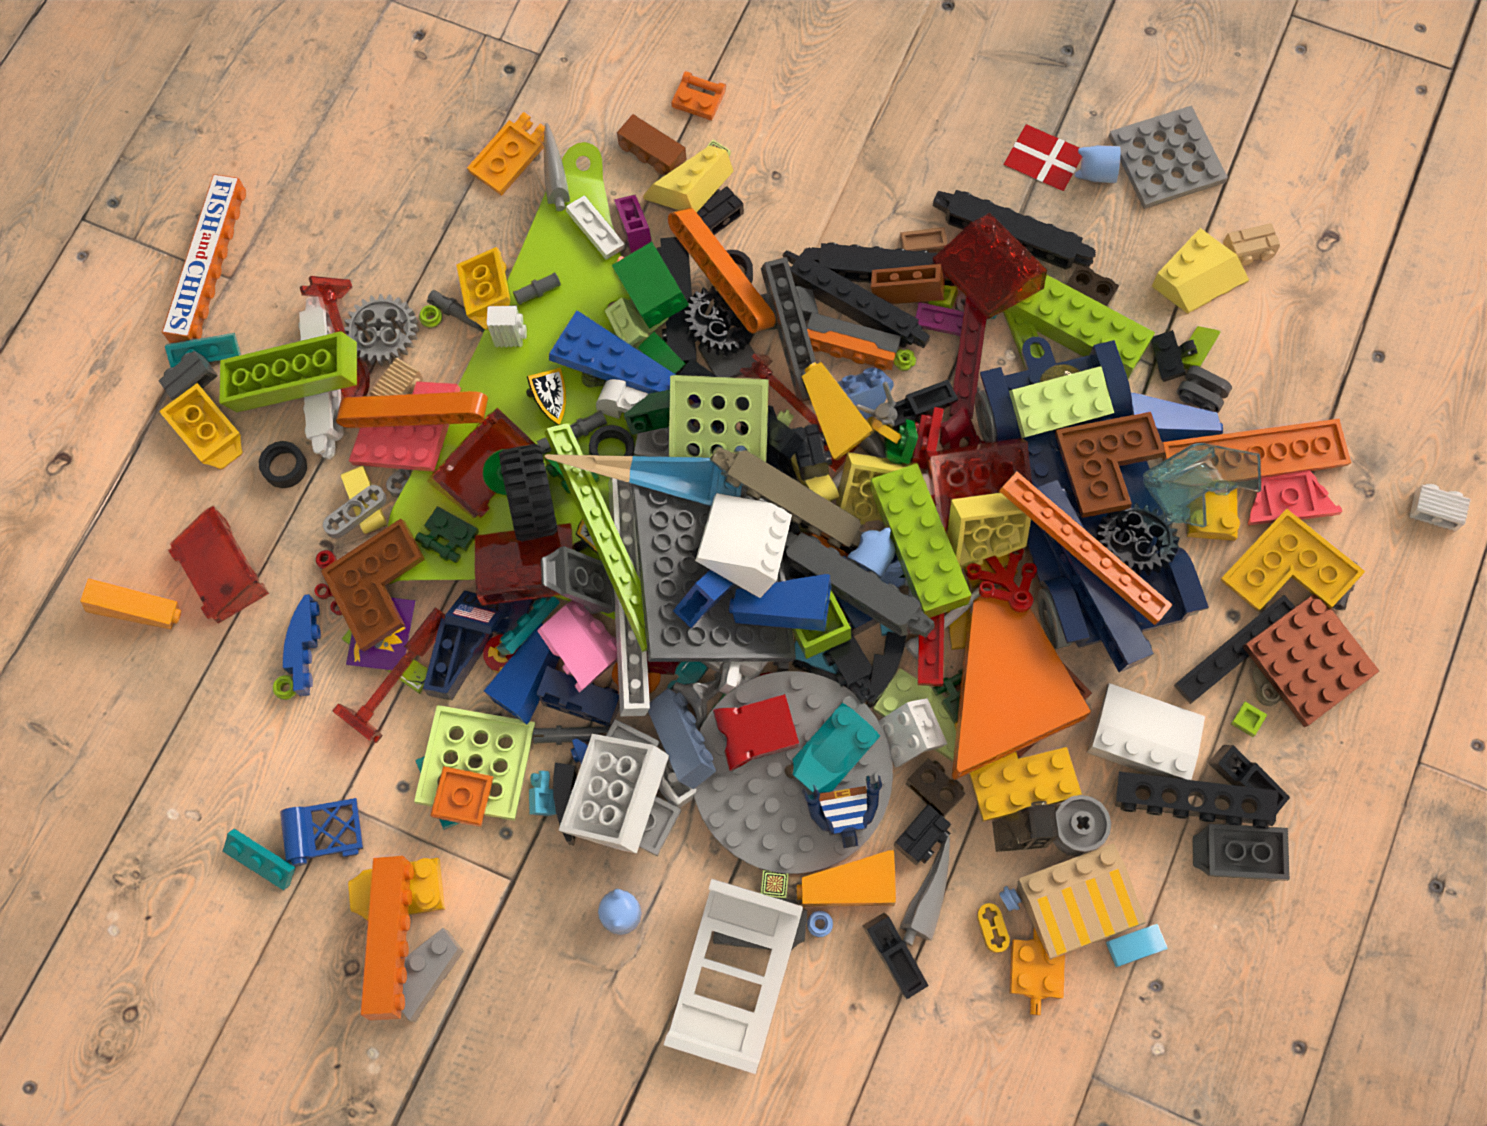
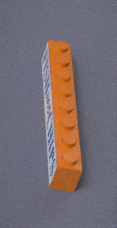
M217 174L212 176L162 330V334L170 343L200 339L202 336L203 322L209 314L210 300L215 295L216 281L221 276L223 259H226L228 254L229 240L233 238L234 225L240 216V206L246 198V189L237 177Z

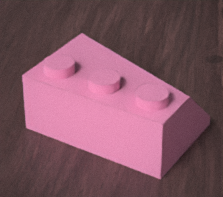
M574 600L563 606L537 630L551 652L556 656H560L563 660L564 666L562 668L566 674L572 673L578 682L575 687L579 693L617 661L616 638L607 632L603 623L595 619L583 604Z

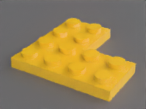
M1286 509L1225 573L1220 581L1259 612L1292 577L1332 609L1366 571Z
M1067 747L1018 759L1017 753L1014 752L969 773L983 822L1064 802L1070 797L1082 795Z

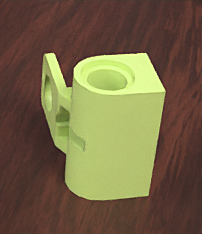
M622 297L605 310L617 337L639 350L638 347L649 337L651 332L668 320L667 318L649 329L640 313L637 312L633 302Z

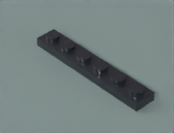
M1285 595L1280 597L1175 683L1174 687L1192 704L1249 657L1242 647L1244 644L1292 610L1295 605Z

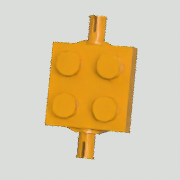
M1033 928V939L1028 941L1012 940L1009 993L1031 998L1030 1015H1041V999H1062L1064 997L1065 954L1049 960L1035 928Z

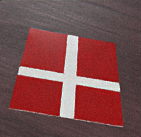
M1026 124L1003 165L1064 192L1082 156L1078 153L1080 147Z

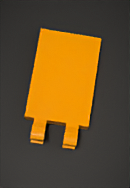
M525 112L519 116L515 123L509 120L467 167L469 173L501 196L544 148L541 142H544L545 126L539 124L531 135L527 133L526 130L532 127L533 122L530 121L531 117Z

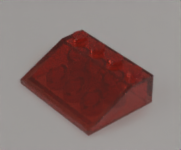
M991 213L971 222L932 259L935 264H941L942 272L987 319L1043 290L1047 276V269Z
M1022 438L925 453L933 503L944 528H947L949 524L952 499L1000 493V489L1016 472L1032 484L1028 443Z
M572 524L557 525L558 532L553 536L523 542L516 539L514 530L475 535L476 595L481 605L560 595L542 584L541 559L563 546L574 550Z

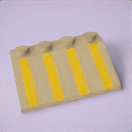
M1114 843L1024 876L1018 880L1017 892L1049 960L1146 923L1128 871Z

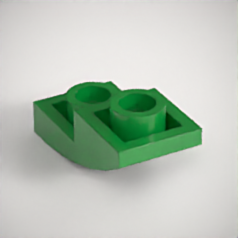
M655 331L638 347L643 354L675 375L686 365Z

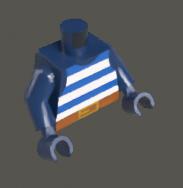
M869 775L866 776L865 780L868 789H866V786L820 794L817 787L813 785L814 792L811 795H807L805 788L802 789L811 819L822 831L828 832L829 835L841 834L844 849L859 846L856 831L865 830L867 825L872 823L879 805V790L882 788V781L879 775L878 781L875 784L870 783Z

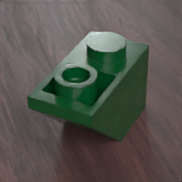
M670 389L648 394L624 414L632 435L669 427Z

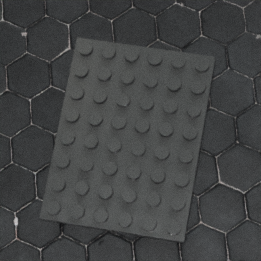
M631 483L648 662L794 661L796 654L792 628L735 623L733 613L729 612L731 598H735L736 589L742 588L737 584L692 628L673 611L695 583L708 572L702 564L695 561L696 558L692 554L700 546L711 506ZM742 487L740 498L756 500L746 494L747 489ZM783 557L776 582L786 581Z

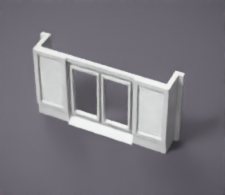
M711 879L709 885L710 892L670 1031L666 1035L664 1045L756 1074L803 906ZM712 931L772 949L765 976L706 959L705 954ZM701 968H709L762 985L755 1011L751 1012L694 994Z

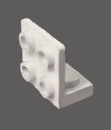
M928 698L907 702L879 720L887 738L895 767L902 766L923 752L947 745Z

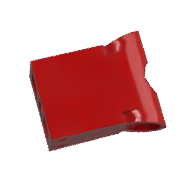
M785 694L739 708L713 709L717 728L727 738L724 753L729 771H733L753 759L799 747V740Z

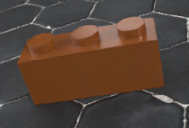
M634 114L617 131L620 148L625 152L634 154L642 163H648L653 166L661 175H667L687 160L686 147Z
M941 264L872 270V293L890 304L944 300L945 281Z

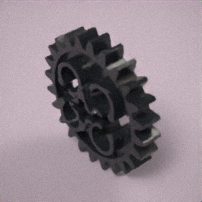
M711 286L709 292L703 287L701 293L695 291L693 297H689V306L683 310L682 319L685 320L683 327L688 328L687 335H694L692 342H701L699 345L700 349L707 346L708 353L715 349L716 354L719 355L721 350H723L726 356H728L731 350L737 354L739 348L744 350L746 345L750 344L755 333H750L720 293L715 290L714 286ZM714 299V304L709 315H704L709 307L710 301ZM731 325L735 326L729 337L730 340H728V342H725V338Z
M1135 503L1134 508L1107 513L1106 517H1102L1097 529L1096 540L1131 570H1135L1138 576H1140L1141 571H1145L1150 576L1152 569L1160 573L1162 567L1168 568L1169 563L1173 562L1179 548L1178 542L1180 538L1176 536L1178 530L1171 528L1173 521H1164L1166 514L1158 516L1157 508L1151 512L1148 511V505L1140 509L1138 503ZM1125 525H1129L1128 529L1125 530L1122 542H1119L1120 533H1123ZM1153 537H1157L1155 546H1152L1150 553L1146 554L1151 546Z

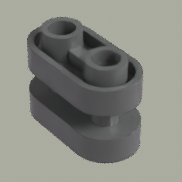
M1191 366L1185 375L1187 381L1181 382L1177 389V394L1185 403H1192L1200 407V409L1219 413L1224 405L1222 398L1228 397L1232 390V385L1227 380L1199 366Z

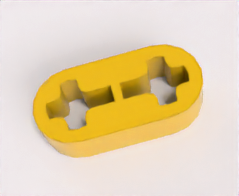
M992 903L982 905L977 912V921L985 945L989 951L1001 953L1008 948L1010 943L999 907ZM985 909H989L990 912H995L996 914L992 918L993 927H991L988 919H983L982 917L986 913ZM992 930H996L998 938L1003 937L1004 942L1001 943V948H998L996 944H991V940L994 938Z

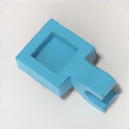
M539 771V774L532 773L530 780L534 788L529 789L530 814L555 815L553 789H549V771Z

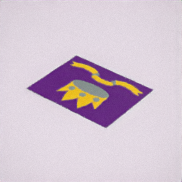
M391 598L405 626L365 652L359 649L353 635H351L346 665L403 672L416 600Z

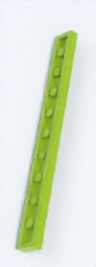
M569 423L547 428L544 432L554 455H583ZM557 462L642 652L647 651L641 581L592 473Z

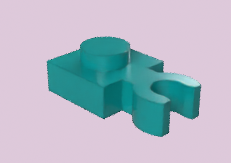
M681 662L675 671V674L679 676L678 679L671 681L667 688L672 690L676 682L684 685L697 683L709 667L702 662Z

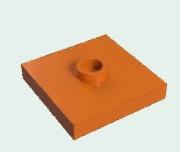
M443 766L430 816L482 827L494 779L493 776Z

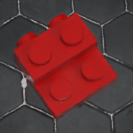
M934 407L932 415H921L919 423L915 422L918 440L911 457V463H917L921 469L927 470L928 465L932 463L935 456L944 411L942 408Z

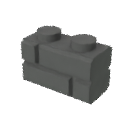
M193 351L192 353L185 354L181 358V362L175 367L167 369L164 372V376L159 379V382L169 397L175 400L196 383L203 389L218 375L204 356Z

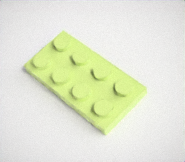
M1101 366L1009 391L1022 438L1114 413Z
M900 668L874 706L873 711L885 717L907 702L928 698L947 742V745L934 750L953 762L956 729L955 724L941 703L946 697L942 694L936 696L929 686L917 685V678Z

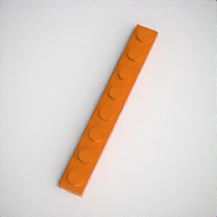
M1016 472L1000 489L999 492L1152 624H1157L1170 609L1172 604L1021 474Z

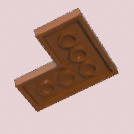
M1151 412L1058 429L1055 432L1082 518L1130 509L1132 503L1119 466L1163 458L1165 455V450Z
M402 519L394 522L321 570L359 649L364 652L405 626L385 585L425 560L406 522Z

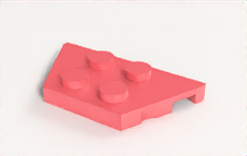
M1310 470L1265 477L1259 480L1248 519V526L1274 523L1286 509L1299 519H1310L1340 515L1342 508L1339 505L1336 506L1327 496L1329 492L1318 483L1317 478Z

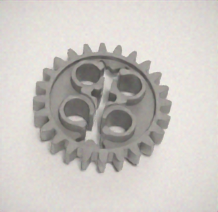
M380 294L378 300H375L371 295L370 302L367 303L362 299L363 305L361 307L356 304L354 305L356 312H348L351 319L344 320L348 327H344L343 331L357 342V357H360L362 362L368 359L369 363L373 365L377 360L380 366H382L384 360L387 359L388 363L392 364V358L400 359V353L408 355L406 347L413 348L414 345L411 340L418 339L415 332L419 331L416 325L418 320L414 316L412 308L409 309L407 302L402 303L399 297L393 300L389 294L384 299L383 295ZM396 317L395 321L400 329L403 328L406 335L401 333L399 329H395L389 319ZM369 318H374L372 321L367 322V326L369 327L367 328L365 325L366 321ZM356 324L359 327L361 326V328L364 331L367 330L370 338H373L371 342L365 343L367 341V338L364 335L363 331L358 330ZM395 331L397 334L396 339L394 341L388 342L390 338L395 337V334L393 332Z

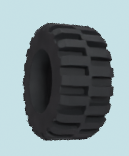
M530 444L502 450L499 453V459L516 539L523 542L555 535L558 529L540 445Z

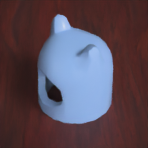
M1096 145L1078 149V153L1082 156L1081 169L1075 172V177L1091 182L1117 183L1121 155L1120 146Z
M884 528L881 531H865L860 537L858 548L850 552L847 558L857 562L861 569L867 572L872 571L879 578H882L896 552L895 545L890 538V528Z
M618 888L606 894L599 903L598 908L601 923L613 934H628L636 929L641 920V907L634 895Z

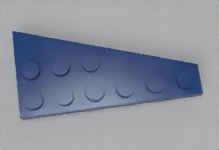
M577 310L549 353V361L607 381L611 379L622 380L626 382L627 387L648 394L669 390L670 376L675 375Z

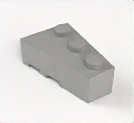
M444 928L405 957L404 967L407 971L406 983H403L405 1008L402 1012L409 1021L416 1022L428 1001L432 999L443 979L445 980L464 952L451 933Z

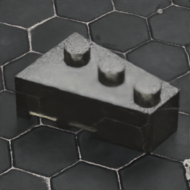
M1046 801L1032 802L1031 806L992 822L996 852L1047 848L1059 836L1055 804L1047 805Z

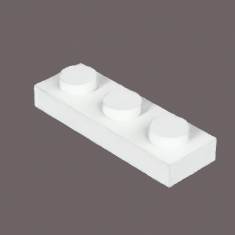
M585 196L566 206V212L606 260L624 249V242Z

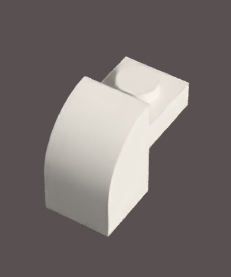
M608 380L605 382L596 402L597 412L601 410L603 414L619 419L622 412L626 413L646 397L648 393L627 387L626 382L622 380Z

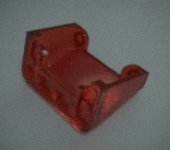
M496 408L484 418L483 422H480L431 474L427 481L472 518L477 516L481 518L490 509L487 504L495 495V492L486 485L483 479L482 471L486 459L499 450L536 443L501 410Z
M212 505L204 510L170 542L171 548L168 551L175 561L179 560L204 604L201 606L207 619L213 618L219 624L268 595L269 592L265 585L259 582L255 570L250 566L232 535L233 532L227 519Z

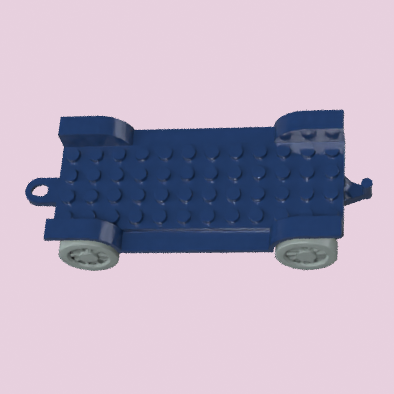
M1031 337L1024 342L1022 347V357L1026 371L1004 375L1002 368L998 367L980 372L985 390L978 391L975 395L978 426L987 447L990 449L997 448L1007 481L1016 472L1021 474L1035 487L1058 480L1060 486L1065 489L1071 506L1077 511L1084 529L1096 539L1098 526L1101 523L1102 517H1106L1107 513L1081 517L1055 432L1058 429L1131 416L1132 396L1129 381L1114 340L1093 345L1089 356L1056 363L1050 344L1044 338ZM1032 344H1038L1044 350L1042 357L1035 358L1031 355L1030 346ZM1102 367L1114 413L1025 438L1021 437L1009 391ZM1147 461L1119 466L1132 503L1131 508H1134L1135 503H1138L1140 509L1148 505V511L1152 512L1157 508L1158 516L1165 514ZM1031 519L1027 545L1033 564L1037 567L1036 573L1041 587H1046L1039 590L1037 597L1040 620L1046 636L1054 649L1070 646L1072 642H1075L1078 648L1102 642L1042 531ZM1125 525L1123 533H1120L1119 542H1122L1125 530L1128 529L1129 525ZM1153 537L1151 546L1146 554H1149L1152 546H1155L1157 537ZM1181 547L1178 548L1177 554L1173 562L1169 563L1168 568L1162 567L1160 573L1152 569L1150 576L1145 571H1141L1140 577L1172 604L1160 621L1155 625L1152 624L1127 602L1130 612L1138 620L1142 633L1184 622L1188 616L1196 615L1199 611L1209 608L1194 564L1188 553Z

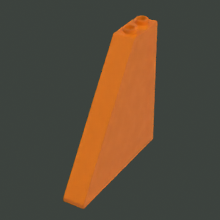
M1005 586L998 588L999 590L1007 591ZM981 596L973 600L967 622L952 768L954 780L1082 722L1091 713L1031 608L1026 612L1019 613L1015 612L1007 601L991 597L983 598Z

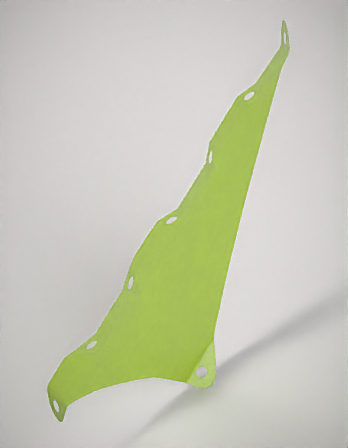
M586 142L576 143L564 154L562 163L570 202H564L565 209L557 211L555 203L548 204L545 192L522 249L508 277L509 306H517L518 313L523 315V325H526L527 337L523 339V345L516 348L514 346H508L507 348L505 346L502 348L500 346L495 347L489 329H485L458 384L461 388L460 392L477 391L488 397L484 421L480 423L449 424L434 472L413 470L392 508L388 526H390L399 519H402L406 522L414 539L419 532L427 536L430 534V531L424 525L438 506L478 528L479 533L467 551L459 547L456 549L455 552L461 555L457 563L442 559L440 554L433 550H426L421 546V543L416 541L425 560L389 584L403 580H483L572 601L544 586L541 580V559L563 546L575 550L574 543L581 540L575 533L582 516L572 494H568L560 484L562 481L557 476L553 478L546 470L558 532L553 536L521 542L515 536L507 495L492 491L484 482L482 471L486 459L494 452L537 444L536 441L546 437L544 432L547 428L558 426L540 410L533 397L529 398L527 396L526 390L530 388L527 376L561 368L566 388V406L560 425L566 423L572 425L577 422V419H584L597 412L596 402L607 380L549 361L550 351L576 310L616 335L605 310L611 302H616L621 297L631 301L628 292L612 267L617 262L619 256H621V251L606 260L566 212L567 205L585 196L614 230L603 181L602 156L599 149L593 144ZM580 156H586L590 160V167L585 171L579 170L576 166V160ZM554 272L556 273L561 286L543 293V296L540 298L535 297L523 302L521 305L517 303L513 291L531 284V281L534 279L538 281ZM624 412L621 413L619 419L603 414L607 422L603 426L615 425L627 431L629 430L624 422L626 421ZM599 428L589 432L588 436L584 437L583 435L576 438L583 455H589L590 438ZM636 435L632 437L634 441V446L636 445L637 440ZM615 438L604 439L598 444L597 448L600 456H624L626 451L625 444ZM551 450L550 452H548V453H546V454L543 455V460H544V465H545V466H546L547 464H546V461H545L544 456L547 455V454H549V455H554L553 452H552V450ZM597 474L600 480L596 484L610 513L608 488L610 477ZM441 537L437 540L438 543L444 546L449 543ZM590 547L580 551L582 554L601 561L600 556ZM600 612L615 620V612L609 614Z

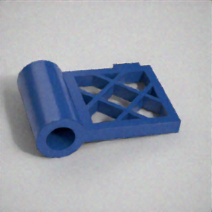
M356 798L308 807H291L280 811L285 860L293 866H302L307 864V860L336 853H343V857L359 854L358 849H363ZM352 805L353 815L347 823L336 816L341 807ZM324 811L330 816L319 827L313 822L312 812ZM333 818L344 825L336 837L325 831V828ZM353 820H354L355 829H354L352 826H350V824L353 822ZM314 827H315L316 829H318V832H317L315 835H314ZM348 828L356 834L357 843L345 845L339 839ZM321 833L333 840L327 849L316 850L315 841ZM336 843H338L339 845H341V846H338V847H334V845H335Z

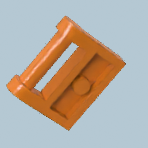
M685 71L671 102L672 107L712 121L725 94L726 84L721 82L718 84L692 76V73ZM691 84L715 92V95L712 96L688 87Z

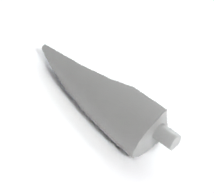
M545 123L544 176L548 204L555 203L557 211H563L565 209L564 202H570L567 180L555 138L549 124Z
M949 836L942 843L929 873L909 903L900 928L906 931L903 940L908 945L913 944L915 936L932 941L947 882L950 849Z

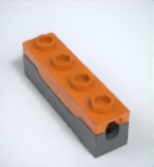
M813 312L807 326L813 352L822 351L829 353L835 358L844 357L851 359L857 364L866 363L873 365L877 369L892 371L894 359L899 350L901 336Z

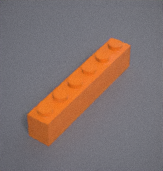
M404 856L373 858L361 1015L369 1021L401 1019V1010L405 1008L403 983H406L407 971L404 964L405 957L409 953L406 935L411 924L408 906L412 903L410 880L414 877V868Z

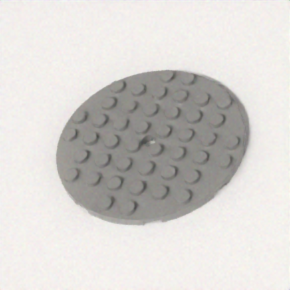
M784 671L762 675L743 683L728 693L713 709L739 708L785 694L799 740V747L753 759L743 766L729 771L724 753L727 738L718 730L712 710L703 723L700 733L705 739L703 743L706 749L713 756L714 760L712 763L716 772L695 788L696 793L694 797L707 828L718 842L734 856L759 869L779 873L802 874L825 869L839 863L857 851L871 837L882 820L889 803L893 781V764L889 744L879 721L865 703H860L852 691L844 686L841 687L836 681L820 675L799 671ZM842 702L866 720L878 732L880 737L833 791L866 786V789H868L865 780L868 775L870 776L871 784L877 783L878 775L882 781V788L879 790V805L872 823L868 824L865 830L856 831L859 846L845 849L843 848L841 834L829 835L828 832L822 831L811 819L802 789L805 788L807 795H811L813 792L797 778L791 779L785 774L786 766L794 765L792 759Z

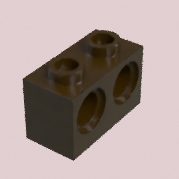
M1079 264L1066 284L1107 307L1111 304L1119 288V285L1112 279L1104 278L1095 273L1091 268L1083 267ZM1098 292L1104 293L1106 296H1101Z
M928 758L907 779L906 785L926 804L945 817L963 799L966 793L963 791V785L958 780L950 779L944 773L945 769L936 760L932 762ZM923 773H930L935 781L927 784L922 780L921 775ZM943 790L950 791L953 795V800L948 802L942 800L940 792Z

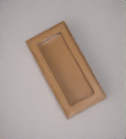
M945 227L900 232L901 247L906 251L917 252L925 250L929 253L948 251Z

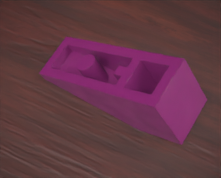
M636 194L614 199L630 253L652 242L650 229Z

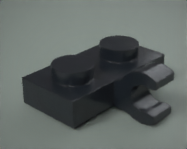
M1173 330L1153 336L1151 340L1163 382L1186 375L1182 358L1198 353L1194 340L1186 341L1178 346Z

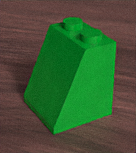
M653 242L648 243L612 265L649 329L689 306Z

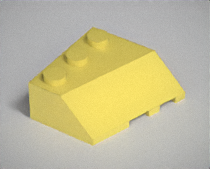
M713 146L706 147L652 184L643 195L644 200L677 210L693 208L697 213L734 171L727 150Z
M1200 228L1157 273L1152 287L1188 314L1211 302L1212 299L1221 294L1224 295L1238 285L1247 283L1249 278L1238 256Z
M848 452L838 488L839 498L836 499V506L858 518L861 525L875 520L883 522L870 490L871 479L916 463L910 462L906 464L902 462V464H896L887 458Z
M1001 493L952 499L947 537L960 568H964L971 563L981 565L986 558L994 555L1001 557L1026 547L1031 518Z

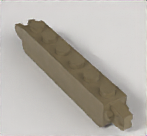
M716 447L710 461L722 470L721 474L727 477L725 480L727 483L736 488L742 486L747 489L746 494L756 500L761 498L784 509L792 515L791 521L798 525L800 523L808 526V532L818 537L823 535L828 538L827 543L835 548L840 549V547L850 546L855 549L858 548L860 537L863 534L859 531L861 524L858 518L746 450L730 452Z

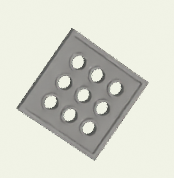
M1192 105L1112 130L1109 133L1113 146H1120V161L1143 209L1226 183L1228 179ZM1181 129L1185 134L1178 135L1174 130ZM1159 135L1164 138V141L1159 142L1153 137ZM1140 142L1144 145V147L1137 148L1133 145V143ZM1190 147L1194 153L1184 152L1183 148ZM1165 153L1173 156V159L1167 160L1162 155ZM1149 160L1153 166L1143 165L1142 161ZM1198 165L1203 171L1197 172L1193 170L1192 166ZM1179 172L1182 178L1173 177L1171 173ZM1157 178L1162 182V184H1153L1151 182V179Z

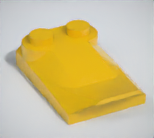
M497 247L456 264L466 315L486 330L488 329V306L510 305V295L505 275L506 264Z
M198 383L159 411L203 464L211 465L221 470L242 455L241 434Z
M1237 482L1187 488V537L1235 541L1238 538L1240 526L1237 511Z
M438 857L431 859L422 858L418 861L410 862L414 868V877L410 880L412 903L408 906V915L445 910L440 859ZM372 869L363 870L358 876L348 881L350 910L367 921L369 916Z

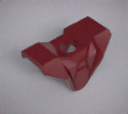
M961 406L959 412L946 422L941 423L939 442L953 467L965 477L964 470L965 467H968L970 459L980 458L981 473L990 466L991 461L986 442L977 435L972 423V413ZM962 438L969 442L964 449H961L959 446Z

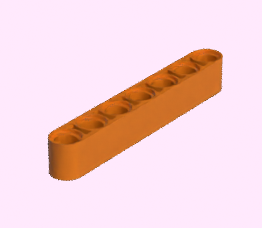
M687 208L670 213L668 215V225L671 231L750 333H756L772 328L775 325L773 311L693 208Z
M477 391L346 397L341 399L336 422L346 428L480 423L484 421L488 397Z

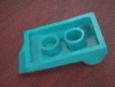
M842 702L792 759L794 764L792 775L811 792H814L813 785L817 787L819 793L832 792L879 739L880 735L858 713Z

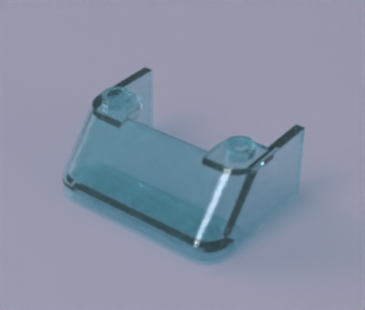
M1206 443L1193 444L1143 474L1144 486L1165 516L1172 520V522H1183L1205 527L1207 526L1205 493L1208 491L1215 492L1217 495H1227L1236 488L1256 492L1261 491L1260 454Z

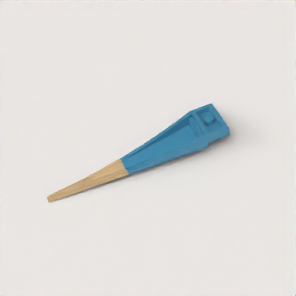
M548 454L544 456L549 460L707 506H712L714 496L717 493L735 497L741 496L742 486L736 488L725 481L727 477L721 474L722 470L712 463L710 458Z

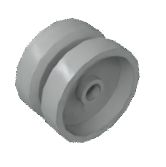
M1084 795L1073 796L1062 802L1054 811L1049 823L1051 840L1056 847L1065 854L1076 857L1098 849L1107 840L1111 829L1110 816L1103 804L1093 797ZM1078 823L1082 825L1081 830L1077 827Z

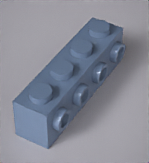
M667 688L650 702L648 713L665 752L669 755L668 759L678 781L695 789L716 772L712 763L714 759L703 743L705 741L703 735L696 728V719L686 706L688 704L686 698L681 693H675Z

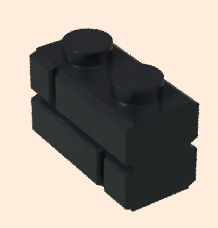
M726 186L722 190L717 189L699 209L697 214L713 235H716L744 214V204Z
M811 424L804 428L792 429L805 440L795 453L801 480L805 481L814 477L828 475V465H832L830 451L824 450L827 442L823 432L819 431L818 425Z
M927 804L895 841L893 846L914 865L917 866L920 861L925 864L935 853L931 850L937 842L942 845L951 834L948 831L951 824Z

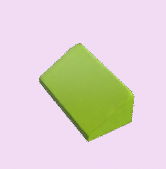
M1197 326L1189 340H1194L1198 353L1182 358L1184 368L1188 370L1191 366L1201 367L1221 331Z

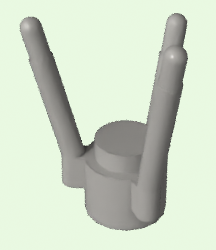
M883 382L888 400L887 403L880 404L876 410L857 404L856 408L877 417L883 425L892 427L897 418V411L894 408L896 402L892 398L888 383Z

